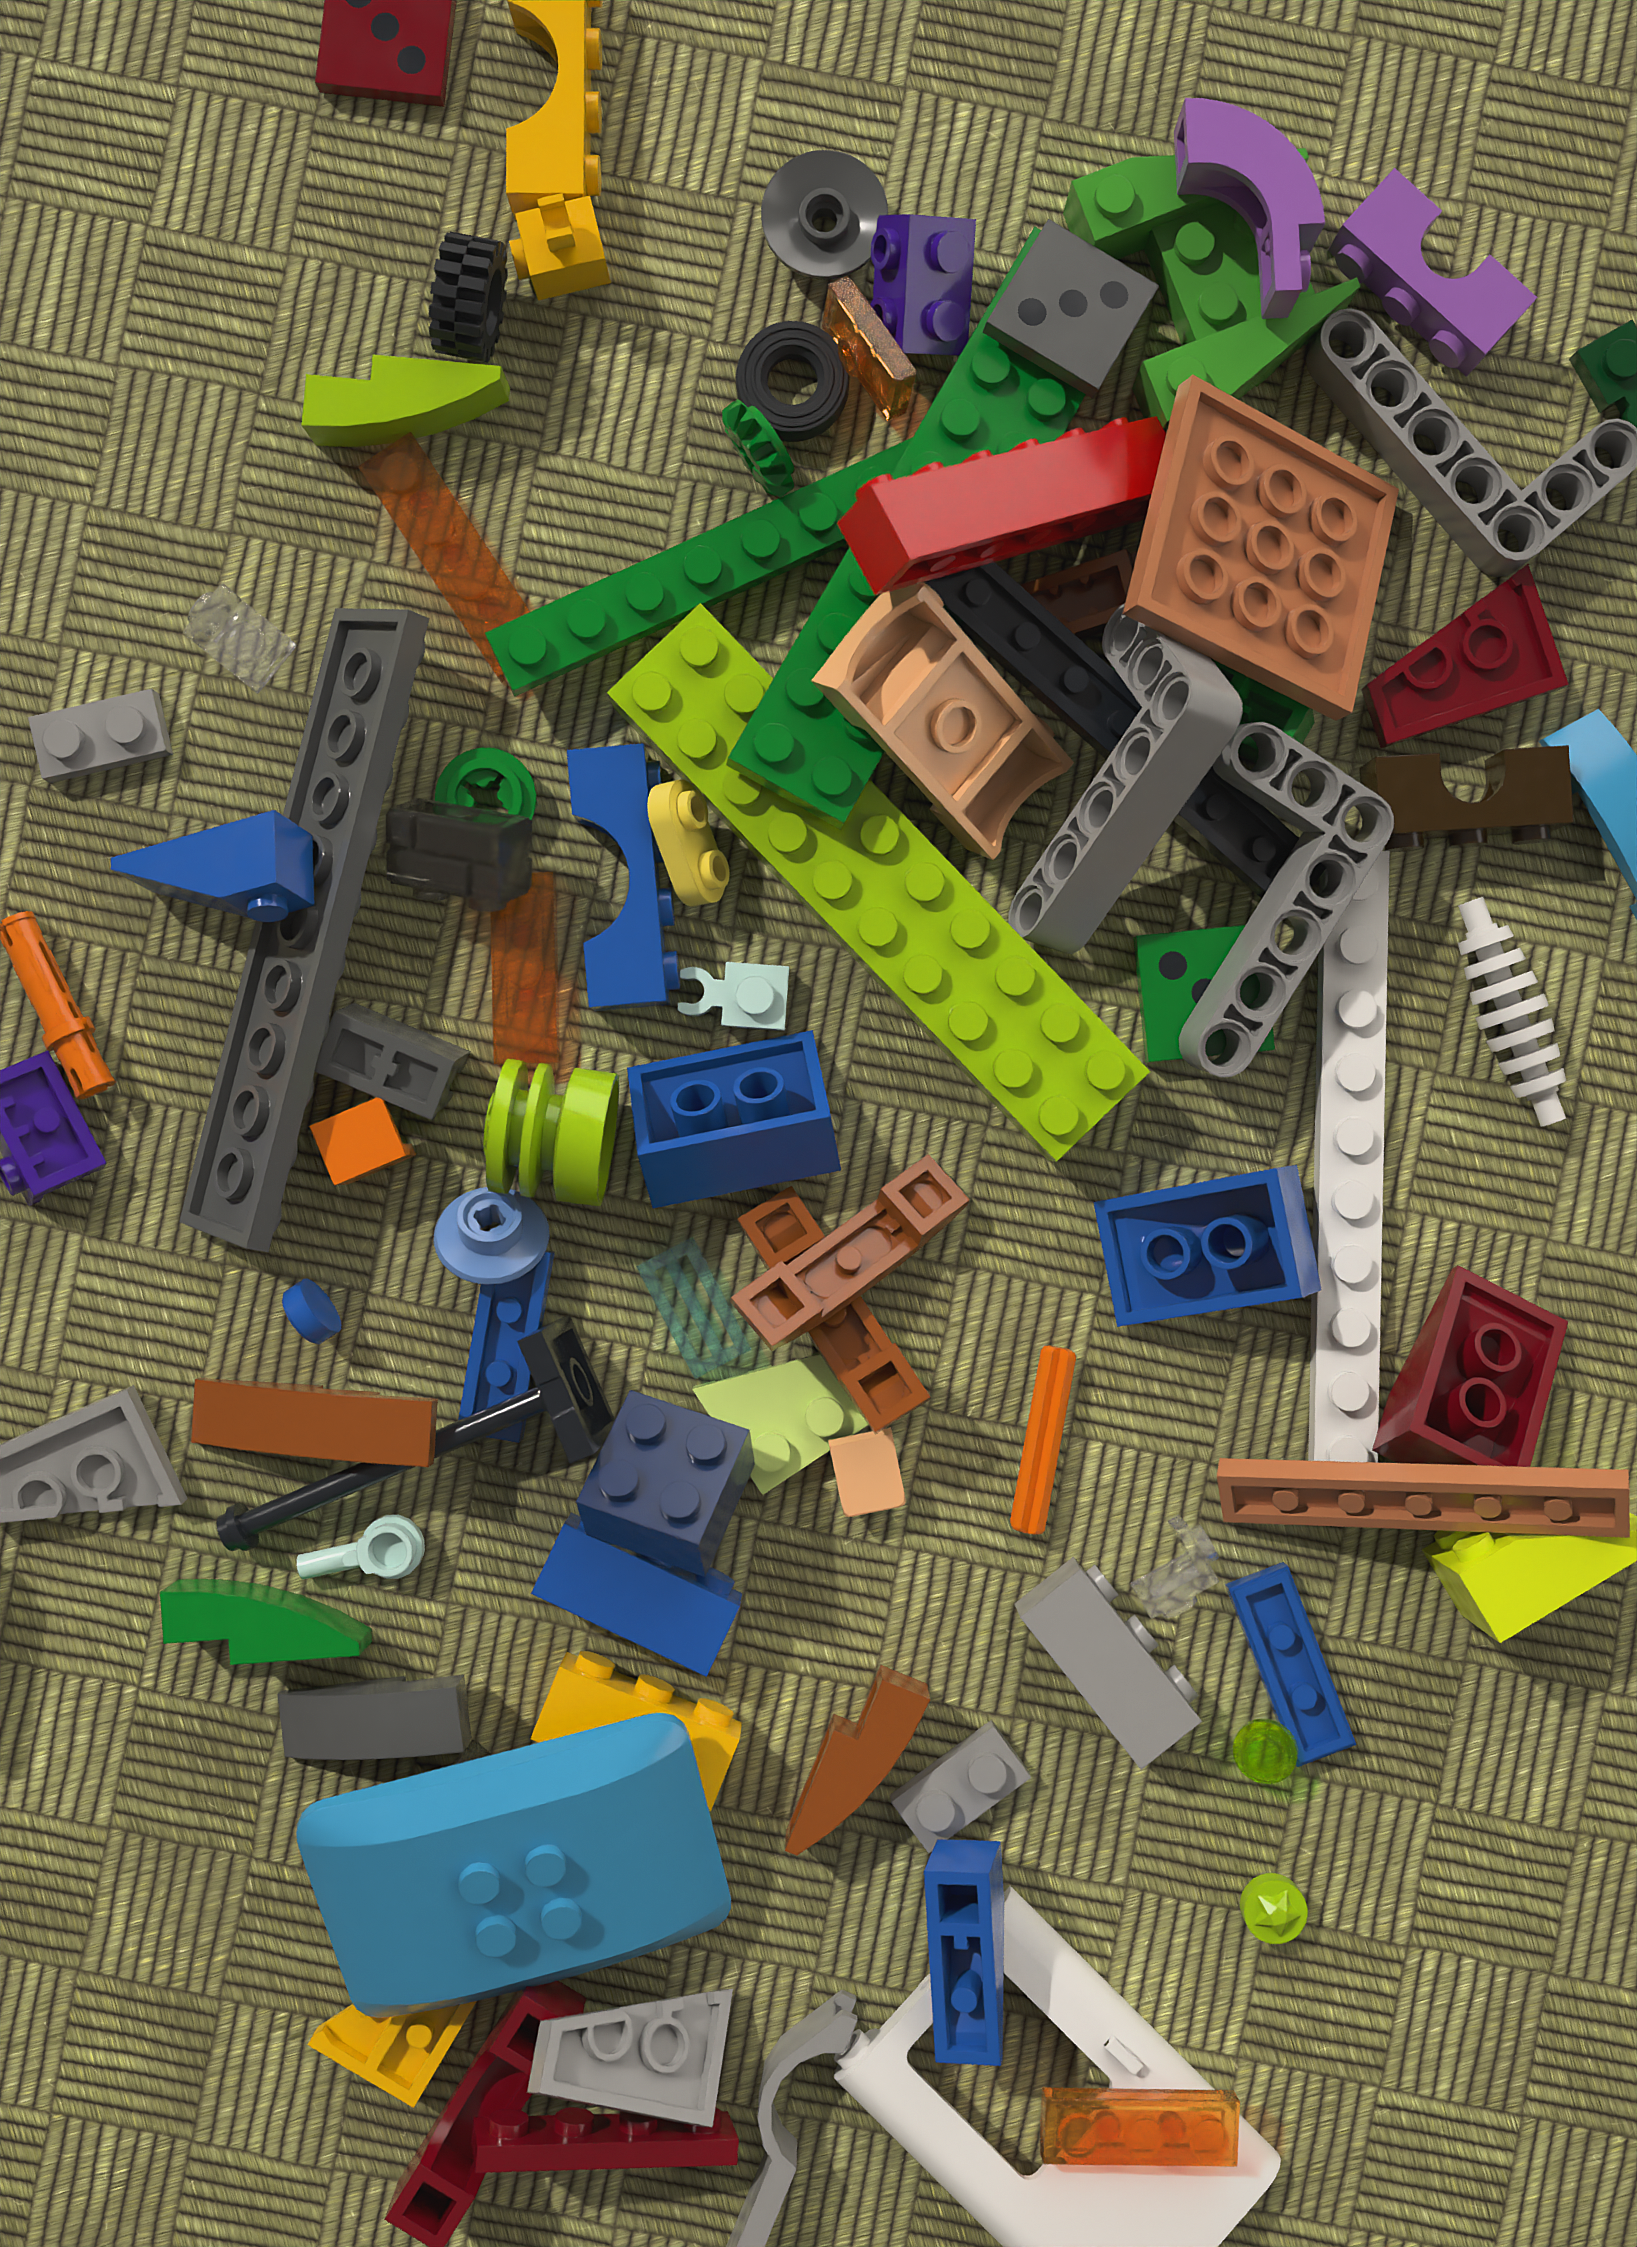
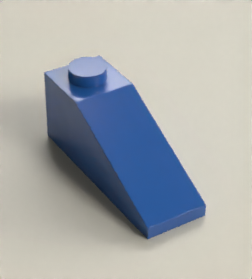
M276 810L111 858V870L153 893L240 915L256 921H280L286 918L289 912L314 906L312 834Z
M937 1839L924 1869L935 2063L1001 2066L1003 2056L1004 1888L1001 1841Z

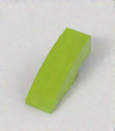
M373 354L370 380L306 374L301 426L316 446L362 447L399 443L436 434L480 417L508 402L510 387L501 366Z

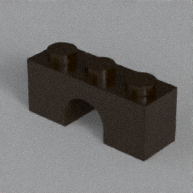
M1569 745L1503 749L1486 759L1485 790L1481 799L1475 803L1462 801L1447 790L1441 775L1440 753L1375 757L1359 768L1360 783L1382 797L1389 804L1394 816V828L1385 845V851L1406 852L1420 850L1424 848V839L1448 838V848L1478 847L1488 844L1489 835L1511 834L1512 844L1516 845L1542 843L1552 840V831L1574 822Z

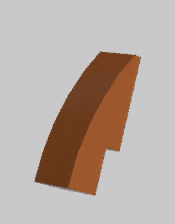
M880 1665L857 1723L833 1714L787 1826L785 1836L786 1852L797 1856L832 1832L863 1804L888 1775L913 1737L931 1700L927 1683Z

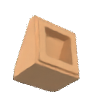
M891 1427L885 1428L877 1434L871 1431L828 1440L842 1510L846 1517L864 1515L905 1505L906 1498Z

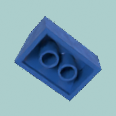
M813 1030L627 1068L637 1156L652 1208L841 1171Z

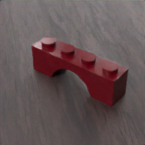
M560 1981L540 1986H526L523 1990L515 1992L400 2177L384 2220L428 2247L446 2246L475 2199L486 2174L475 2173L471 2144L473 2117H489L491 2113L501 2109L522 2110L532 2095L527 2093L540 2021L582 2014L586 1997Z

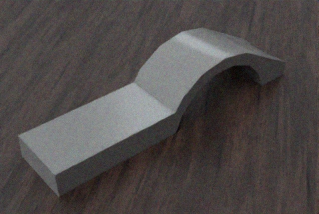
M841 1989L781 2035L765 2059L759 2087L757 2116L765 2152L726 2247H765L797 2169V2139L782 2125L773 2100L781 2081L799 2063L822 2053L845 2052L858 2021L857 2015L852 2013L856 2003V1995Z

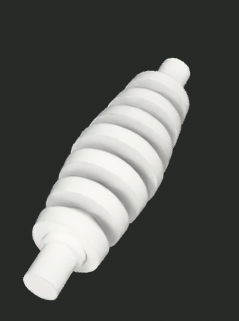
M1480 897L1461 904L1458 907L1468 933L1465 934L1467 940L1458 943L1460 954L1464 955L1475 951L1479 963L1464 968L1466 980L1484 975L1488 984L1487 987L1470 993L1472 1005L1493 999L1497 1010L1476 1017L1479 1029H1485L1500 1023L1503 1024L1506 1033L1491 1038L1486 1043L1491 1052L1509 1047L1512 1048L1515 1057L1502 1061L1498 1065L1503 1075L1521 1072L1524 1081L1511 1085L1510 1088L1516 1098L1526 1096L1527 1101L1531 1100L1540 1126L1550 1125L1566 1119L1556 1092L1559 1090L1557 1085L1566 1081L1564 1068L1549 1072L1545 1063L1561 1056L1558 1043L1540 1048L1536 1039L1555 1031L1552 1018L1531 1024L1527 1015L1549 1006L1546 996L1543 993L1525 1000L1521 999L1518 989L1535 984L1538 980L1533 971L1513 977L1509 965L1526 958L1520 948L1504 953L1500 941L1514 937L1508 925L1498 928L1497 923L1492 922L1484 898Z

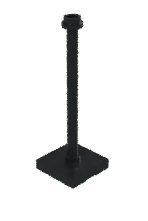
M570 1315L551 1322L517 1341L534 1379L536 1388L437 1429L434 1459L545 1411L551 1417L570 1464L594 1454L603 1446L615 1422V1418ZM360 1462L251 1510L242 1503H236L229 1506L225 1514L217 1518L218 1535L223 1545L229 1551L233 1552L238 1549L248 1551L257 1547L259 1533L416 1466Z

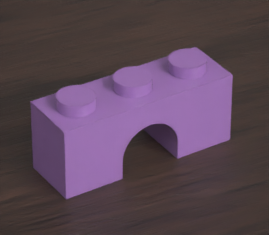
M1394 168L1343 223L1328 252L1335 257L1338 268L1348 279L1357 278L1359 283H1364L1382 300L1385 311L1393 320L1401 325H1410L1429 342V348L1438 361L1447 367L1457 368L1467 377L1538 297L1491 255L1474 272L1462 278L1449 279L1434 273L1426 265L1422 257L1421 241L1442 210Z

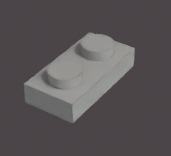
M152 688L28 717L41 777L50 783L173 755L160 695Z
M990 1720L891 1793L890 1800L926 1851L930 1853L933 1851L937 1839L948 1840L1029 1780L1031 1775L994 1722Z

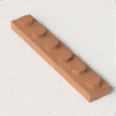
M1219 1458L1217 1482L1223 1522L1630 1538L1629 1470Z

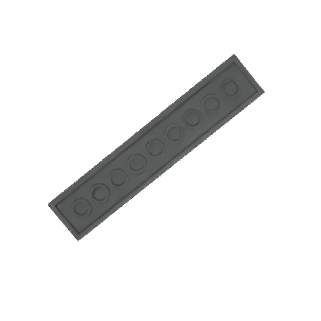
M335 608L283 812V816L312 834L314 906L289 912L288 916L280 921L255 922L179 1221L182 1224L245 1249L269 1252L273 1233L281 1220V1201L289 1170L294 1165L297 1157V1138L305 1107L310 1102L313 1094V1075L321 1044L326 1039L329 1031V1012L337 981L342 976L345 968V949L353 918L358 913L361 905L360 890L369 855L373 852L377 842L376 827L384 796L393 779L392 764L401 730L409 716L408 701L416 670L425 653L424 638L429 618L409 609Z

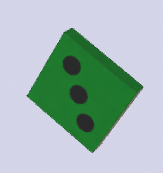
M1245 925L1137 935L1133 937L1145 1063L1183 1059L1179 1050L1181 1030ZM1254 973L1247 976L1240 987V998L1245 1006L1253 1003L1260 992V982ZM1273 1027L1257 1052L1275 1050ZM1222 1029L1214 1031L1208 1037L1205 1044L1207 1057L1220 1056L1224 1052L1226 1036Z

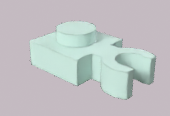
M726 962L725 980L713 979L707 971L698 967H688L680 970L681 979L688 981L696 980L704 986V996L699 1002L694 1004L678 1003V1011L680 1013L696 1017L706 1014L713 1007L722 1008L721 1026L785 1031L789 966Z

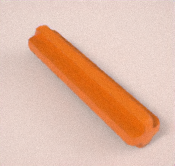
M1044 1346L1040 1352L1010 1518L1012 1528L1022 1533L1042 1534L1046 1528L1076 1362L1075 1353L1063 1347Z

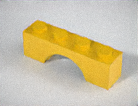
M507 0L516 34L524 36L542 46L558 65V75L554 89L543 107L529 119L506 129V195L515 220V213L539 208L537 202L539 198L563 193L564 201L585 196H601L600 156L590 155V133H601L602 130L600 92L591 91V70H602V39L600 28H591V7L602 8L603 0Z

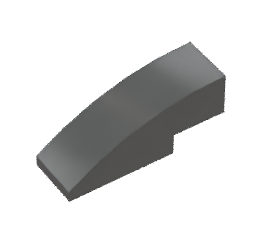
M464 1674L406 1681V1676L283 1690L277 1694L284 1755L289 1758L360 1760L464 1752L472 1738Z

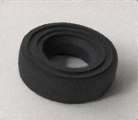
M801 321L775 323L758 332L745 346L736 369L737 397L747 407L755 406L771 424L781 441L799 442L812 439L829 429L841 415L846 405L849 394L848 364L839 345L821 328ZM787 359H798L809 364L818 380L814 394L807 401L796 405H789L778 401L771 394L768 387V377L771 370L778 363Z

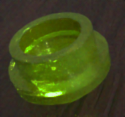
M1255 1719L1244 1724L1237 1732L1233 1742V1757L1239 1770L1252 1781L1262 1784H1274L1283 1781L1293 1772L1298 1759V1747L1292 1733L1281 1723L1271 1719Z

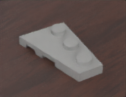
M134 1385L0 1444V1523L55 1518L60 1514L99 1510V1513L123 1511L127 1507L158 1504V1507L182 1505L188 1499Z

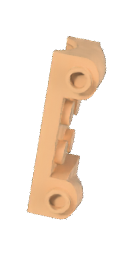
M921 582L882 593L860 617L811 681L851 725L867 731L933 803L930 808L932 813L967 850L994 860L1001 852L1002 840L1007 825L1020 805L1042 785L1066 773L1074 762L1053 738L1055 736L1054 732L1048 724L1028 709L943 608L944 603L930 586Z

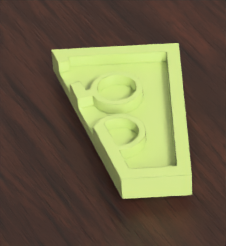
M819 1352L782 1364L751 1370L748 1373L727 1379L696 1385L692 1388L710 1417L750 1430L755 1462L750 1477L762 1495L830 1451L828 1440L854 1435L868 1425Z

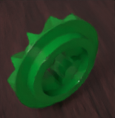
M738 399L722 410V422L725 426V432L732 441L733 448L739 454L744 466L752 473L755 481L761 484L765 492L773 496L782 497L793 490L794 482L791 476L795 472L793 462L781 439L764 415L755 406L747 407Z
M475 748L455 757L440 774L435 789L436 812L446 831L458 842L482 851L507 847L523 832L529 830L530 822L538 806L534 779L527 768L510 753L496 748ZM503 777L499 784L501 788L497 793V798L508 813L504 816L499 811L495 813L487 809L481 816L477 815L473 822H471L475 816L474 811L478 803L471 796L472 793L465 788L466 784L469 783L474 788L480 787L487 791L493 784L497 785Z

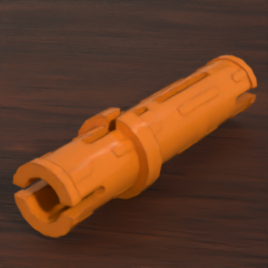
M32 911L20 912L1 920L0 941L6 949L13 964L12 966L40 1019V1023L45 1031V1034L42 1036L44 1045L47 1050H54L66 1072L76 1099L89 1098L107 1090L116 1081L104 1062L92 1035L96 1028L91 1018L88 1016L83 1017L79 1007L76 1005L69 990L70 988L42 935L34 913Z

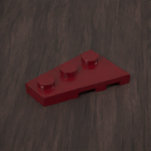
M1529 564L1361 689L1381 749L1558 691L1569 685Z

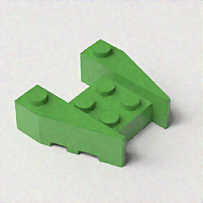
M1306 148L1297 149L1307 163L1309 155ZM1175 155L1131 157L1071 181L1063 211L1069 231L1116 260L1144 249L1181 341V347L1143 361L1132 386L1143 418L1157 416L1166 433L1177 388L1191 375L1197 376L1239 400L1253 387H1257L1272 375L1278 366L1302 346L1309 344L1315 339L1329 316L1339 310L1346 309L1360 288L1358 279L1354 278L1315 294L1310 282L1307 292L1300 293L1288 318L1262 319L1258 250L1252 230L1245 219L1234 208L1221 200L1199 194L1177 195Z

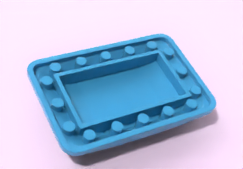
M666 1713L647 1714L325 1798L309 1805L301 1813L297 1823V1844L350 1999L357 2010L371 2017H393L465 2004L521 1991L526 1986H540L607 1967L709 1931L719 1926L727 1918L731 1910L730 1889L690 1734L684 1722L676 1716Z

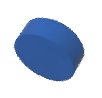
M302 1279L283 1293L282 1304L284 1311L296 1331L307 1341L322 1344L341 1330V1320L335 1306L327 1294L313 1281Z

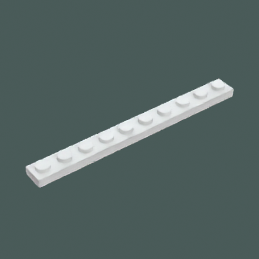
M1381 851L1318 953L1313 1248L1322 1290L1313 1293L1311 1296L1308 1461L1378 1463V1453L1372 1451L1378 1432L1390 851ZM1326 869L1320 876L1319 894L1325 889L1328 882V872Z

